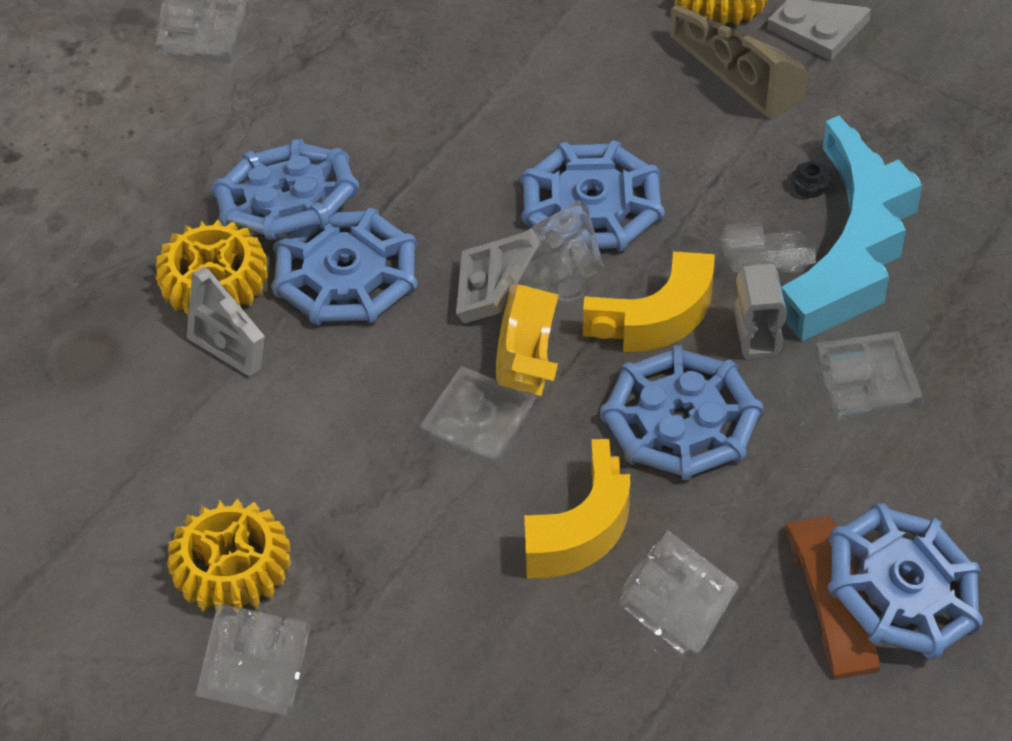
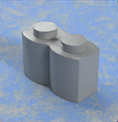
M774 264L743 266L736 278L739 297L734 304V316L742 354L746 360L776 357L783 347L781 327L784 325L787 316L777 268Z

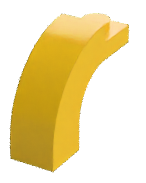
M673 251L672 271L668 282L661 290L645 298L614 299L584 296L583 336L600 339H624L623 352L656 350L681 340L700 324L708 311L712 296L715 254Z
M511 284L497 348L496 379L498 385L542 396L545 380L554 381L558 364L548 361L547 348L558 294L519 284Z
M609 439L591 440L593 488L589 496L579 506L559 514L524 515L527 579L558 577L580 571L600 560L614 547L621 537L629 514L630 474H620L619 456H611Z

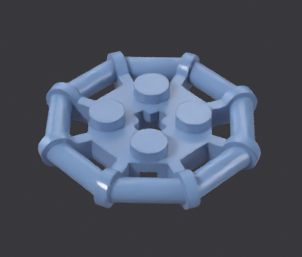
M293 139L292 144L257 153L250 150L242 154V160L228 174L214 181L211 193L217 199L220 210L219 221L223 226L234 222L237 228H248L251 232L265 235L267 240H275L279 234L314 225L321 228L329 224L330 217L347 199L357 195L359 183L352 175L349 167V155L341 148L330 150L306 144L302 139ZM311 161H312V162H316V163H320V164L314 165V164H311ZM336 175V181L325 182V180ZM248 176L249 180L245 184H240ZM246 201V203L240 206L235 205L234 202ZM259 214H263L266 216L265 218L259 217Z
M612 140L610 144L569 145L565 141L559 143L557 149L535 167L523 171L520 177L524 191V211L521 218L526 226L535 227L561 245L564 252L572 253L573 250L616 249L618 252L627 250L628 244L649 226L662 221L665 210L661 205L659 185L662 174L656 165H648L622 148L621 142ZM618 163L630 172L623 169V174L615 169V164ZM561 165L566 166V171L560 176L559 171L552 174ZM640 185L644 187V198L633 196V188ZM540 189L551 190L552 198L540 202ZM588 190H595L598 196H587ZM628 213L639 214L623 228L621 227ZM558 215L561 218V223L568 227L567 230L551 220L549 216ZM606 228L608 232L579 233L581 229Z
M368 208L366 211L335 212L330 217V223L320 228L317 225L295 230L288 236L280 237L273 245V250L276 253L275 279L271 284V289L277 298H284L308 316L312 324L320 326L323 322L367 321L368 324L377 322V316L405 294H412L418 285L415 278V250L418 243L412 234L403 233L381 217L377 209ZM340 228H350L351 232H340ZM375 231L386 240L381 241L372 232ZM320 232V234H318L316 237H314V238H313L312 240H310L308 243H305V242H307L309 239H311L313 236H315L317 233ZM398 255V269L387 267L386 258ZM294 258L304 260L302 269L291 272L292 260ZM340 260L344 263L350 260L353 261L352 265L347 267L337 265V262ZM382 283L390 284L372 300L370 299L368 294ZM308 285L319 295L314 301L298 288ZM356 299H357L358 302H359V304H351V303L355 302ZM331 300H334L336 303L341 304V305H329V304H330Z
M673 345V350L636 363L625 362L619 367L620 375L607 403L603 404L600 408V418L609 425L624 451V460L629 464L640 463L679 475L682 480H691L692 475L730 461L738 463L746 457L747 452L745 448L755 424L763 416L764 410L762 402L755 399L739 374L738 364L730 359L724 362L683 350L682 345ZM673 367V374L653 382L645 378ZM683 367L695 371H688L683 373ZM698 372L712 375L713 377L708 381ZM727 385L738 404H726L719 391ZM633 388L641 394L637 406L625 407L624 405ZM684 409L689 411V418L683 419L680 415L672 416L671 414L674 413V410ZM726 422H738L732 437H726L721 433V429L725 426ZM628 424H637L644 437L636 439ZM662 445L673 448L672 454L679 455L680 457L654 450V448L662 450ZM710 447L715 448L713 450L691 457V454L708 449Z
M885 503L871 505L867 513L844 527L838 526L831 531L828 540L832 546L831 582L827 586L831 597L838 598L868 633L869 637L867 640L877 645L879 642L921 652L927 659L939 658L942 656L944 649L968 633L978 632L983 623V617L979 613L978 577L982 574L978 563L971 562L941 528L942 522L935 517L928 520L889 509ZM872 530L879 531L881 538L873 543L862 537ZM904 532L918 535L914 540L902 538L905 534ZM851 553L861 559V567L856 575H850ZM899 572L902 575H907L908 573L914 578L913 582L909 584L904 581ZM952 581H956L960 586V599L954 596V590L950 592V583ZM857 591H865L881 610L880 618ZM944 612L951 616L953 621L939 630L934 617ZM891 622L899 626H907L910 623L916 624L920 633L891 626L890 624Z

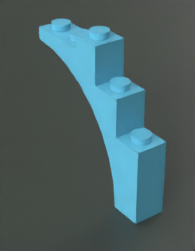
M840 116L826 121L822 149L837 168L846 188L850 209L849 219L842 235L829 253L808 272L781 287L787 312L785 323L801 342L885 303L889 275L884 265L901 257L906 229L901 220L918 212L922 192V184L915 173L910 172L899 159L885 165L880 155L873 152L861 140L859 133L854 128H850Z

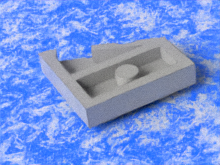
M786 0L768 19L767 30L832 61L870 21L871 9L861 6L809 0Z
M533 230L462 251L456 315L464 324L502 312L507 302L511 284H518L540 245V239Z
M202 267L192 273L186 338L249 377L261 370L265 336L209 269Z

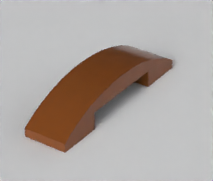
M828 515L785 523V531L796 565H802L823 630L821 642L833 679L837 680L879 672L880 663L876 645L867 640L869 637L868 633L838 598L831 597L827 587L831 582L832 546L828 538L833 528L836 527L833 520ZM851 560L850 575H856V571ZM857 591L859 595L864 599L862 591Z

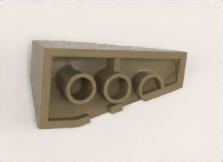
M679 5L671 8L670 36L769 120L774 119L805 100L808 71L801 63L793 60L785 52Z

